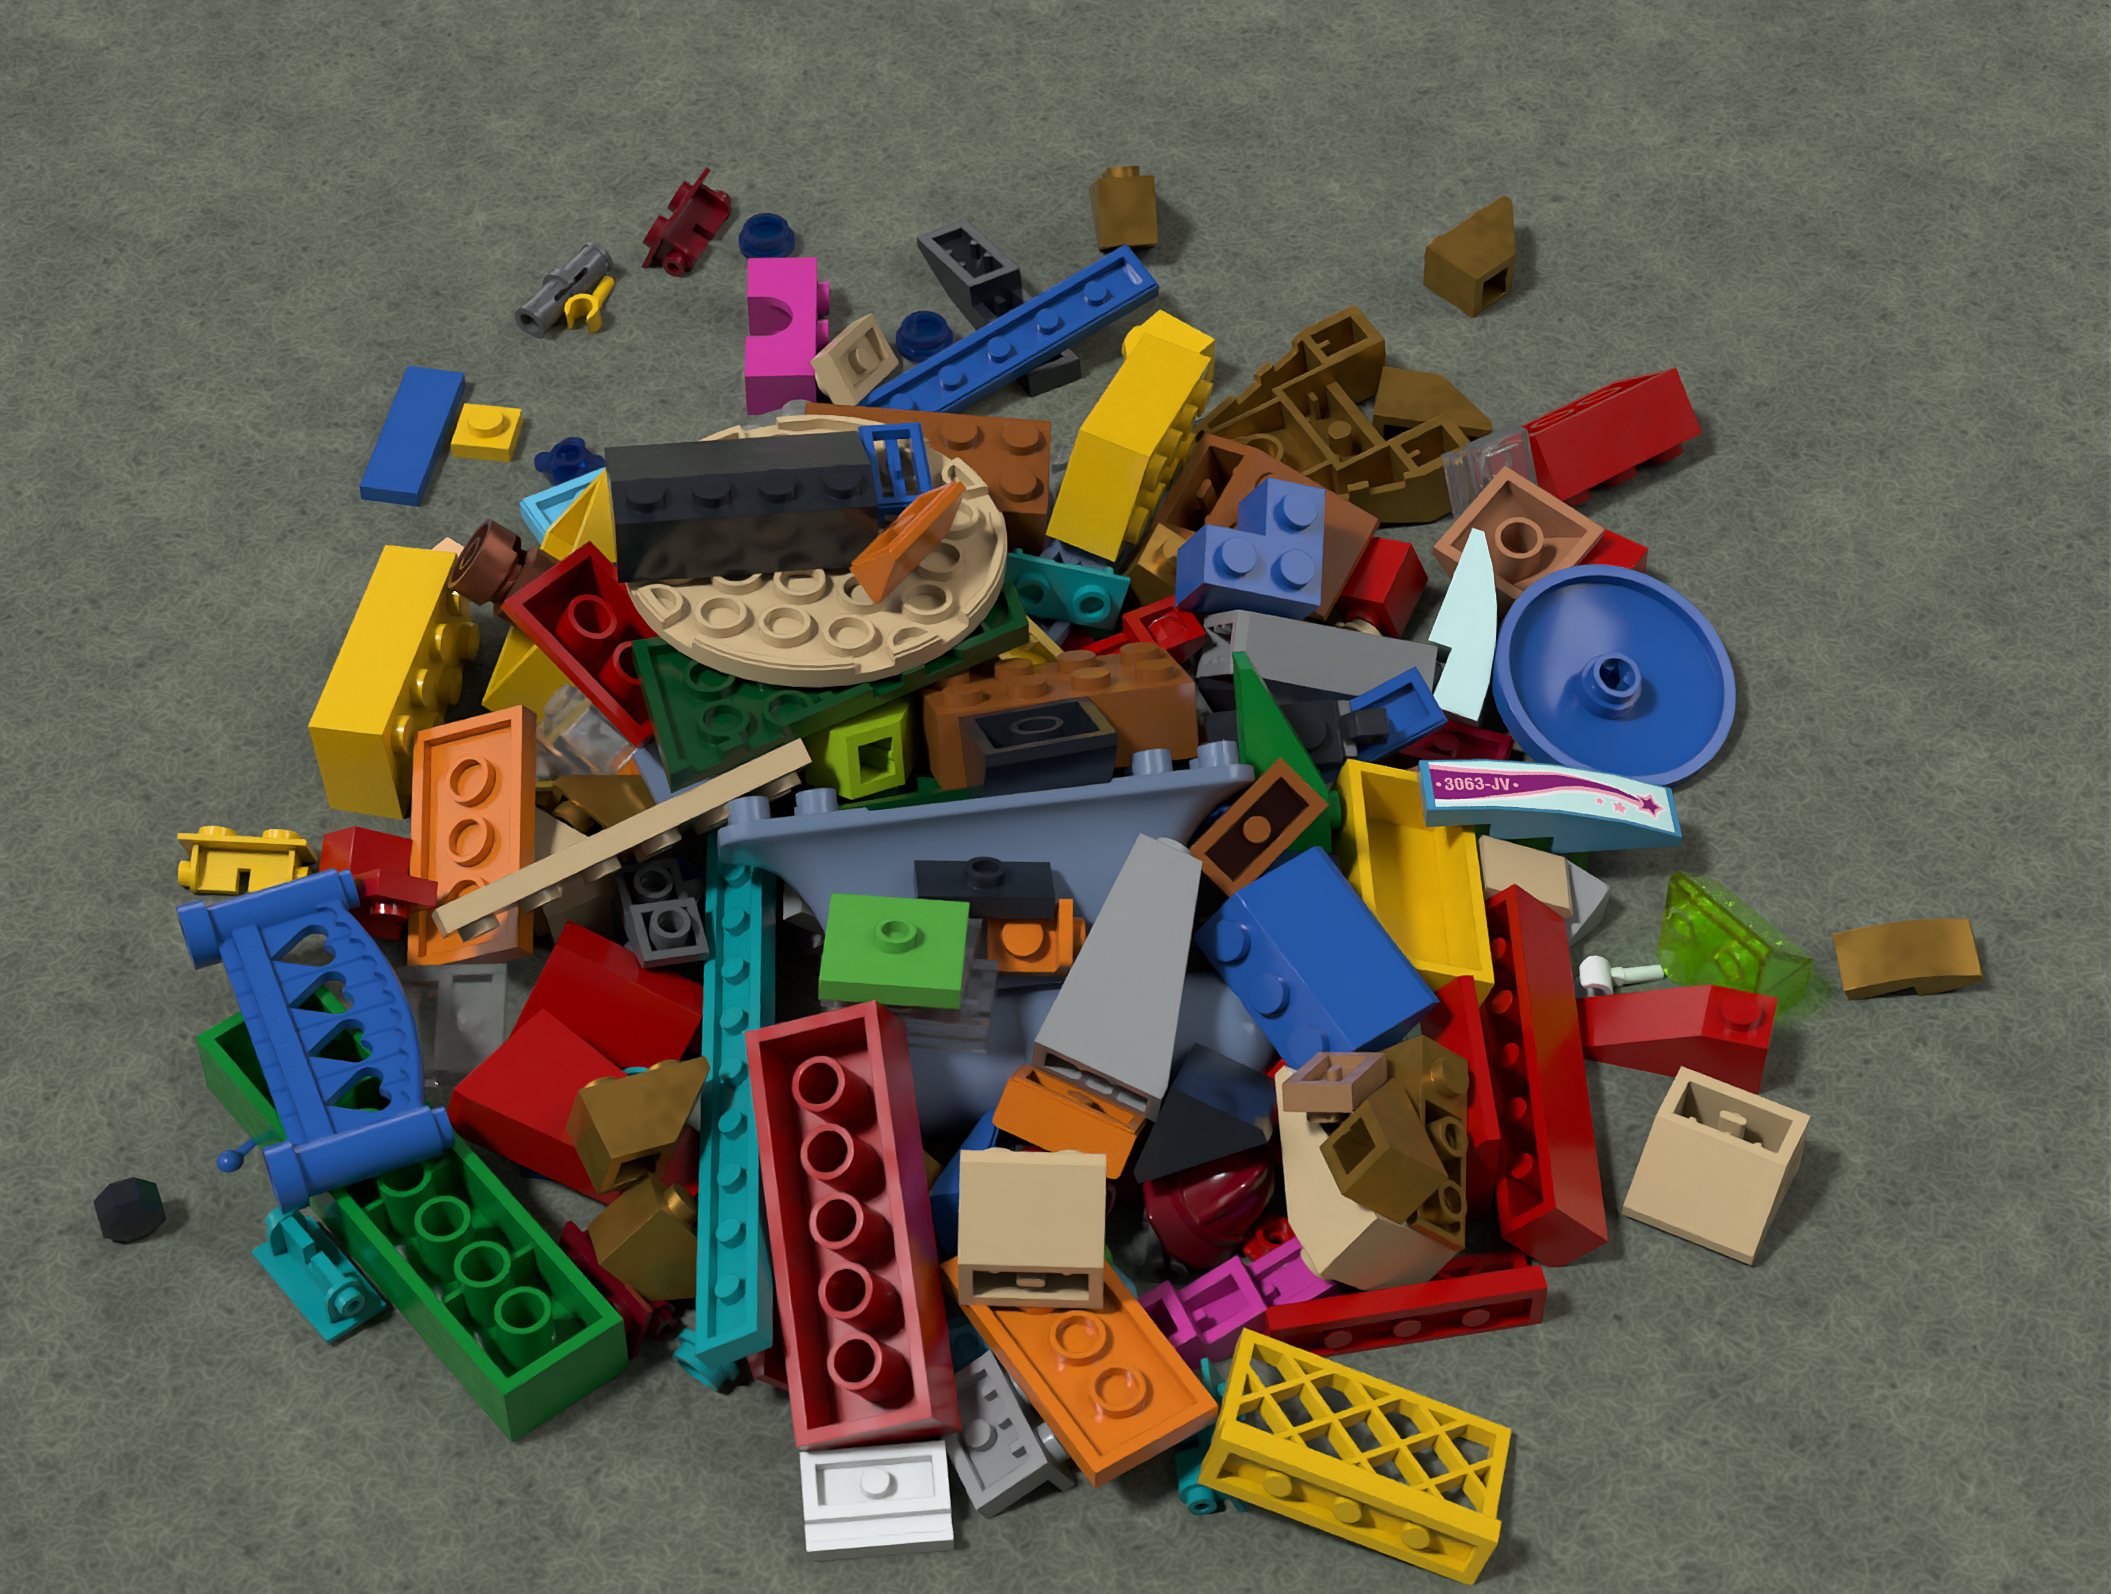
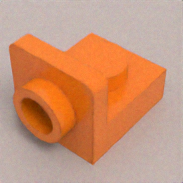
M1058 899L1055 905L1054 918L986 919V975L1067 977L1073 966V958H1077L1085 942V918L1073 917V899Z

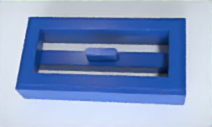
M921 422L858 427V435L871 463L878 502V525H885V515H896L897 518L919 495L933 490ZM897 439H908L918 495H907ZM883 440L893 497H883L874 441Z

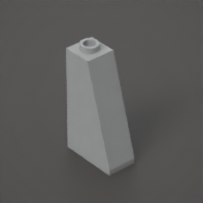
M1233 610L1205 616L1203 629L1207 633V643L1200 648L1196 678H1200V676L1234 677L1232 652L1246 651L1262 678L1355 697L1416 666L1434 695L1442 675V666L1439 662H1436L1437 646L1251 611Z
M1142 833L1139 834L1034 1041L1031 1065L1144 1116L1153 1122H1156L1168 1088L1202 861L1194 858L1187 847L1169 838L1160 837L1155 840Z

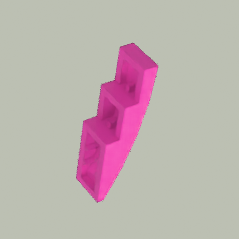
M1296 1236L1248 1266H1245L1238 1255L1179 1291H1176L1167 1280L1136 1300L1191 1371L1202 1368L1201 1359L1208 1357L1211 1363L1215 1364L1233 1355L1243 1328L1264 1335L1266 1307L1345 1294L1336 1280L1324 1281L1310 1271L1301 1258L1300 1251L1303 1249V1246Z

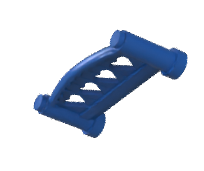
M335 868L208 906H205L203 899L176 906L178 920L194 969L199 970L223 962L287 1138L285 1141L262 1148L267 1173L282 1215L310 1207V1197L444 1155V1149L455 1146L454 1134L444 1106L430 1109L428 1105L425 1106V1075L421 1042L413 1011L404 988L382 950L355 917L349 913V910L360 907L356 885L349 869L339 872ZM311 934L325 935L327 940L324 943V949L327 953L335 956L331 963L321 967L279 962L299 942ZM331 980L342 981L346 984L342 990L343 998L353 1003V1006L348 1011L341 1014L297 1009L322 984ZM347 1028L363 1030L364 1033L360 1039L361 1046L372 1051L371 1055L361 1062H347L315 1057L331 1040ZM368 1076H376L383 1080L379 1088L380 1095L391 1101L388 1107L378 1112L333 1106L360 1079Z

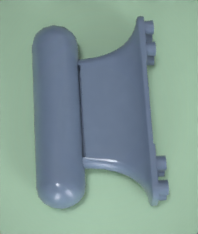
M1220 741L1197 747L1198 758L1189 761L1190 769L1173 771L1169 749H1151L1132 754L1130 756L1132 766L1124 769L1125 777L1112 778L1110 783L868 811L865 807L838 811L836 790L832 788H819L802 791L795 795L797 804L794 807L795 816L771 818L768 797H743L728 802V826L717 831L718 856L720 861L725 864L762 868L781 877L799 893L811 908L825 934L831 893L915 899L913 884L914 860L968 861L975 857L984 856L1010 862H1050L1055 891V905L1058 899H1073V917L1085 918L1086 940L1139 834L1142 833L1155 840L1160 837L1169 838L1186 847L1202 822L1211 814L1231 806L1255 783L1254 768L1252 765L1239 764L1236 742ZM969 918L960 1009L883 1005L905 1021L922 1142L969 1136L986 1111L996 1110L1009 1078L1022 1064L1025 1065L1027 1063L1031 1065L1034 1041L1067 978L1058 976L986 975L985 918ZM1211 969L1185 973L1166 1097L1195 1042L1267 1075L1282 1057L1218 971ZM847 1002V1007L861 1003Z

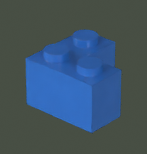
M1268 477L1238 503L1237 530L1205 524L1178 548L1175 608L1211 615L1233 610H1244L1302 621L1321 606L1326 489Z

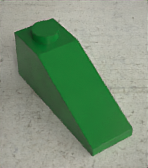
M1246 651L1232 652L1240 764L1252 765L1256 780L1276 759L1281 757L1329 804L1285 850L1305 852L1314 846H1321L1326 853H1332L1331 830H1340L1342 824L1337 790L1328 791L1319 769Z

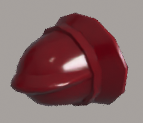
M1261 1144L1144 1182L1143 1190L1147 1220L1166 1254L1196 1270L1217 1268L1233 1258L1241 1247V1241L1256 1230L1258 1219L1272 1202L1277 1175L1273 1163L1275 1152L1269 1144Z

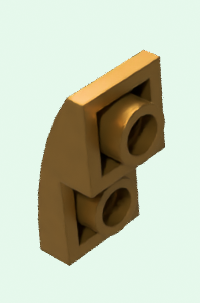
M1937 918L1908 920L1872 925L1832 934L1843 989L1848 1000H1861L1913 986L1919 996L1932 995L1984 982L1973 929L1969 919Z

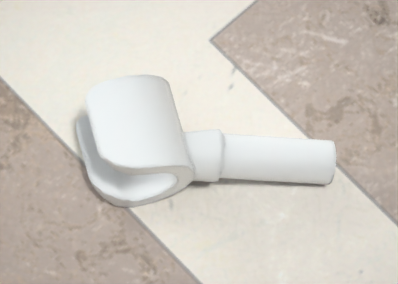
M1596 955L1589 956L1579 967L1580 976L1574 980L1575 998L1613 995V987L1663 980L1664 970L1661 965L1611 968L1610 963L1605 958Z

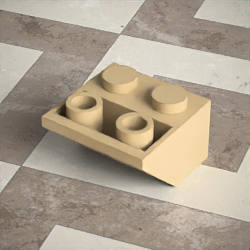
M1681 1066L1656 1114L1625 1199L1622 1214L1752 1265L1800 1166L1811 1116Z
M989 1148L983 1151L961 1150L958 1227L959 1305L1103 1309L1107 1154H1089L1077 1150H1062L1056 1153L1017 1152L1005 1148Z

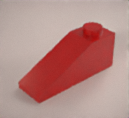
M1713 984L1576 998L1583 1057L1587 1060L1676 1078L1681 1066L1758 1095L1778 998Z

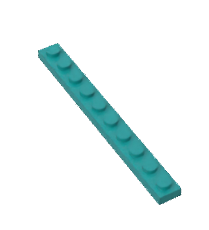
M717 831L707 835L705 937L710 953L709 958L704 960L702 1057L706 1056L711 1068L701 1091L695 1356L710 1370L772 1347L773 1259L744 1032L775 1025L776 875L762 868L721 862L718 856Z

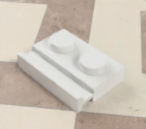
M945 1440L800 1452L807 1562L954 1550Z

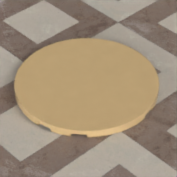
M837 415L782 416L776 418V425L743 431L741 426L737 425L714 433L699 441L857 431L858 433V427L884 425L885 423ZM924 438L933 489L953 481H962L967 489L946 537L881 603L876 604L871 600L849 569L850 567L625 583L636 610L663 640L688 657L720 672L747 680L792 687H833L871 682L898 675L901 672L941 656L971 634L980 622L984 620L995 604L1004 582L1007 565L1005 521L1002 512L997 510L988 495L989 487L979 475L960 458L957 457L951 460L930 448L931 441ZM897 439L907 495H918L908 439ZM883 440L874 441L883 497H893ZM885 515V525H878V536L896 519V515Z

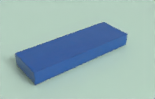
M415 366L407 367L359 488L362 500L420 506L466 387L463 372Z

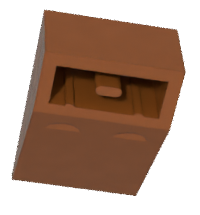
M1205 432L1151 523L1149 531L1159 522L1187 541L1205 524L1237 530L1238 503L1268 477L1322 489L1326 488L1258 448ZM1328 489L1325 492L1321 606L1308 615L1322 621L1327 620L1380 525L1378 518Z

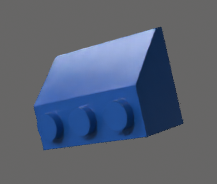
M1321 846L1310 848L1235 892L1192 936L1286 1064L1295 1070L1301 1068L1318 1052H1379L1397 1045L1440 1002Z

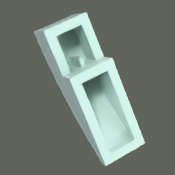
M1475 528L1471 530L1428 643L1431 646L1438 647L1436 661L1445 664L1433 696L1447 720L1482 728L1492 692L1490 680L1498 623L1491 557L1485 533Z

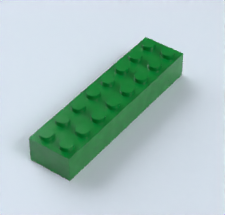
M324 984L297 1008L331 1014H341L347 1011ZM241 1011L196 1036L195 1039L207 1087L257 1146L262 1150L263 1147L287 1140ZM347 1028L331 1040L315 1057L347 1062H361L366 1060L372 1051L361 1046L360 1039L364 1033L363 1030ZM368 1076L360 1079L333 1106L378 1112L388 1107L391 1101L380 1095L379 1088L383 1080L376 1076ZM425 1098V1106L428 1105L430 1109H434L430 1102ZM452 1128L455 1146L444 1149V1155L310 1197V1208L509 1441L513 1443L629 1368L624 1321Z

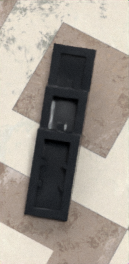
M967 219L916 237L919 250L943 289L976 331L1033 298L1022 288L1020 268ZM1068 348L1016 380L1030 397L1036 396L1082 378L1080 358Z

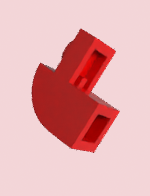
M358 826L324 834L319 872L335 868L337 872L346 869L350 870L358 892L360 907L349 910V913L355 917L370 936L395 942L400 941L402 922L408 921L409 914L435 908L438 882L408 875L412 839Z

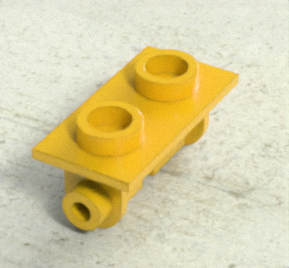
M204 826L199 828L198 834L178 833L177 840L188 855L191 856V861L181 860L179 863L178 884L179 886L190 887L191 893L238 895L241 872H250L248 893L312 875L311 867H303L302 864L303 862L317 863L318 856L307 839H302L300 834L289 830L269 829L263 831L262 837L238 836L235 830L226 827Z

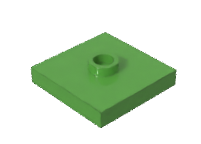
M831 893L819 976L818 1000L854 1003L876 1000L883 1005L960 1009L970 902Z

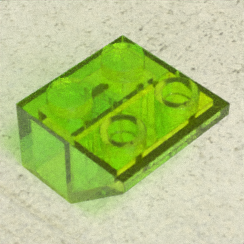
M1680 870L1670 876L1656 958L1659 959L1663 971L1671 980L1679 984L1686 982L1689 986L1713 984L1777 997L1774 1019L1806 997L1813 958L1719 881Z

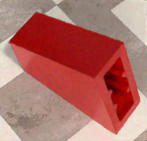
M568 920L509 1038L537 1012L544 1008L619 1068L645 1067L649 1069L665 1060L674 1059L680 1061L685 1049L697 1055L702 1046L704 986L663 966L643 969L633 951Z

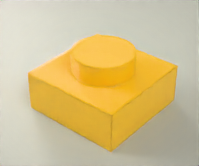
M464 403L451 441L452 456L511 462L523 424L522 409Z

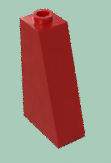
M544 1008L537 1012L454 1087L446 1113L451 1127L460 1137L607 1205L614 1202L628 1189L625 1188L598 1196L566 1129V1124L579 1089H583L590 1082L602 1077L613 1076L620 1079L628 1077V1075ZM687 1123L668 1166L659 1180L668 1187L674 1183L681 1185L698 1202L700 1132Z

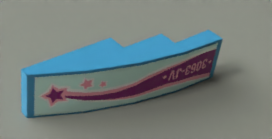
M1490 759L1419 760L1417 780L1426 827L1486 824L1488 836L1500 840L1549 837L1552 853L1681 846L1682 834L1672 789L1614 773L1549 763Z

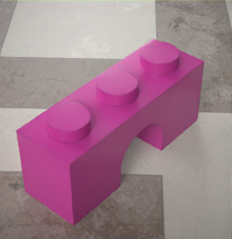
M817 257L748 258L747 305L750 336H746L745 346L747 415L805 414L806 402L818 403V394H824L816 382L815 370L810 361L829 344V319L819 320V315H830L829 281H818Z

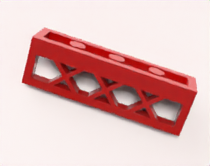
M1519 1248L1455 1257L1429 1280L1431 1282L1361 1292L1354 1286L1337 1281L1345 1295L1266 1307L1264 1335L1325 1358L1542 1324L1548 1286L1541 1264L1528 1266L1524 1252Z

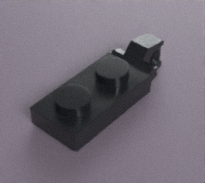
M1334 699L1279 705L1319 770L1341 768L1342 763L1346 762L1347 758L1358 759L1357 747L1386 744L1387 738L1390 735L1386 708L1351 711L1350 700H1337L1334 702ZM1236 710L1204 714L1203 721L1207 744L1220 741H1234L1237 743L1239 757Z

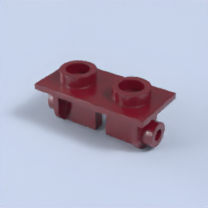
M706 167L693 185L685 180L683 181L667 207L668 210L673 212L671 217L666 219L659 215L649 229L642 243L651 249L642 265L643 268L647 269L653 259H655L672 276H681L684 271L691 272L709 242L712 241L723 223L730 217L732 213L730 196L722 190H712L704 185L711 171L709 168Z
M572 1220L566 1222L558 1247L623 1318L630 1361L637 1357L642 1341L648 1334H651L656 1340H663L671 1335L677 1327V1320L673 1317L675 1313L674 1306L668 1300L646 1302L630 1284H623L598 1264L588 1229L582 1232Z

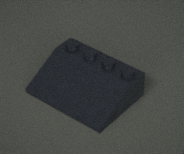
M857 431L604 448L618 583L851 567V563L878 537V502L872 468Z

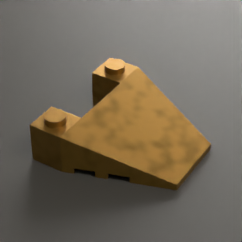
M1355 304L1303 329L1291 340L1292 349L1274 365L1267 361L1254 373L1255 382L1237 398L1229 395L1191 430V433L1196 434V439L1189 459L1205 432L1258 448L1378 518L1379 522H1431L1475 500L1480 494L1477 449L1446 412L1385 441L1355 405L1378 393L1383 366L1387 367L1385 339Z

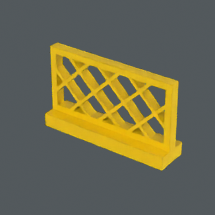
M1243 1328L1236 1343L1212 1443L1202 1462L1197 1483L1463 1584L1473 1585L1498 1544L1502 1521L1496 1519L1512 1429ZM1251 1358L1277 1367L1286 1382L1266 1388L1251 1368ZM1328 1386L1341 1391L1346 1395L1353 1407L1334 1414L1317 1389ZM1297 1396L1314 1421L1293 1427L1277 1403ZM1258 1410L1274 1434L1239 1422L1236 1418L1239 1415ZM1396 1412L1411 1418L1421 1433L1401 1439L1384 1415ZM1365 1422L1382 1447L1361 1453L1344 1428ZM1325 1435L1342 1460L1310 1449L1304 1442ZM1462 1437L1489 1447L1487 1459L1469 1465L1451 1440ZM1432 1447L1449 1470V1473L1430 1479L1412 1454ZM1393 1461L1410 1486L1376 1474L1373 1467ZM1461 1487L1477 1511L1445 1500L1441 1493Z

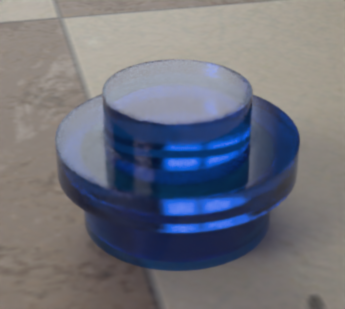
M761 213L750 217L745 222L738 238L739 250L747 259L787 258L795 248L794 232L783 217L773 213Z
M917 311L909 314L904 318L901 327L896 333V348L904 358L917 363H922L953 345V332L940 314L932 311Z

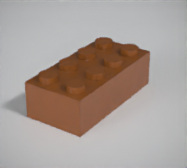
M806 402L805 415L856 417L885 424L921 422L923 437L931 441L930 448L951 460L957 457L960 458L989 487L988 495L997 510L1002 512L1007 532V553H1012L1014 548L1022 549L1023 554L1037 557L1043 553L1048 513L1051 421Z
M1130 643L1122 646L1118 654L1096 656L1094 652L1088 650L1067 651L1059 654L1055 662L1033 664L1031 660L1025 658L1004 659L996 662L992 670L969 672L967 668L914 691L920 756L943 791L967 788L958 717L1081 696H1088L1117 732L1118 749L1114 768L1132 766L1130 758L1132 754L1151 749H1169L1172 760L1198 757L1197 747H1199L1195 682L1165 648H1159L1155 643Z

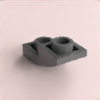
M677 858L621 865L622 868L611 874L610 883L624 929L636 958L643 969L707 960L709 958L710 952L695 897H687Z

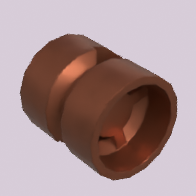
M488 518L474 532L459 555L451 571L448 588L478 606L489 601L492 602L493 614L522 631L500 607L505 600L556 565L560 560L537 546H532L526 550L522 549L521 537Z

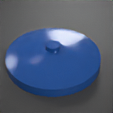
M1603 564L1572 566L1555 571L1534 582L1523 591L1505 615L1496 633V647L1490 680L1493 697L1509 732L1536 763L1557 764L1614 773L1673 789L1698 774L1718 752L1728 736L1735 713L1736 686L1727 651L1712 625L1689 600L1673 588L1649 575L1632 569Z

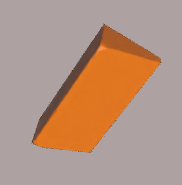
M953 481L919 495L851 563L852 566L849 569L874 603H881L946 537L967 489L962 481Z
M1027 1063L1025 1065L1022 1064L1009 1078L992 1118L993 1124L997 1128L1053 1153L1062 1150H1077L1089 1154H1107L1106 1177L1110 1179H1117L1122 1174L1148 1123L1144 1116Z

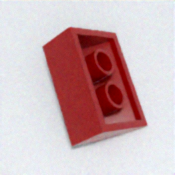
M1675 367L1615 380L1490 441L1488 461L1498 471L1507 466L1568 506L1574 507L1589 500L1591 496L1588 489L1601 482L1604 488H1609L1636 477L1638 473L1635 466L1648 459L1651 465H1656L1684 453L1681 443L1702 432Z
M589 540L505 600L500 608L636 748H645L650 743L656 741L633 662L632 641L659 637V635L645 622L636 610L625 583H618L617 568Z
M1463 975L1458 976L1433 992L1440 1002L1420 1021V1027L1424 1036L1468 1060L1467 1211L1465 1219L1490 1218L1501 1136L1474 976Z

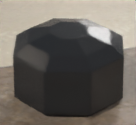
M136 1177L109 1184L93 1201L102 1235L105 1239L124 1243L143 1239L153 1234L167 1220L157 1184Z

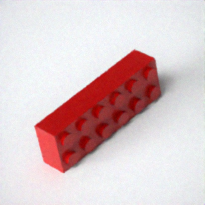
M876 1000L744 1032L796 1448L808 1452L906 1444L962 1432L905 1021Z

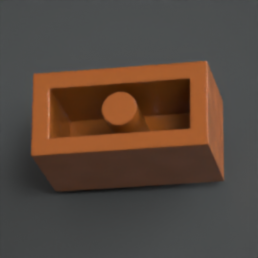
M1280 757L1188 849L1194 858L1202 861L1201 875L1228 900L1235 892L1254 882L1329 804Z

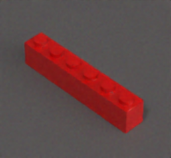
M1514 883L1484 901L1495 984L1480 1006L1479 1012L1501 1136L1495 1188L1501 1238L1548 1268L1562 1267L1608 1243V1234L1565 918Z

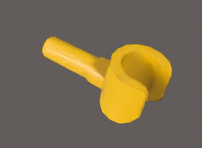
M604 276L591 295L577 294L568 299L564 310L569 329L573 327L574 321L580 316H587L586 323L589 334L600 329L602 325L600 309L615 285L612 277Z

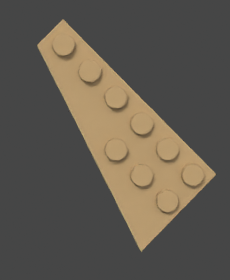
M801 738L796 739L435 909L431 916L442 939L459 933L463 943L471 941L499 927L500 924L496 916L521 905L524 914L530 913L559 899L561 895L558 888L581 877L585 885H589L620 870L622 867L619 860L632 854L635 855L637 862L641 863L674 848V844L682 840L679 833L694 827L697 836H700L728 823V802L731 800L751 796L768 797L769 803L787 795L792 792V788L801 784L797 774L812 762Z

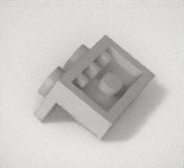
M989 1350L954 1374L962 1432L940 1436L942 1441L945 1440V1448L976 1511L990 1519L1047 1480L1062 1491L1076 1484L1065 1462L1071 1456L992 1350Z

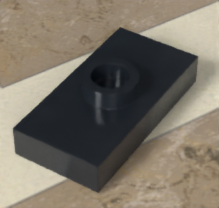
M984 856L975 857L968 861L914 860L913 884L915 899L970 902L969 918H1054L1055 891L1050 862H1010Z

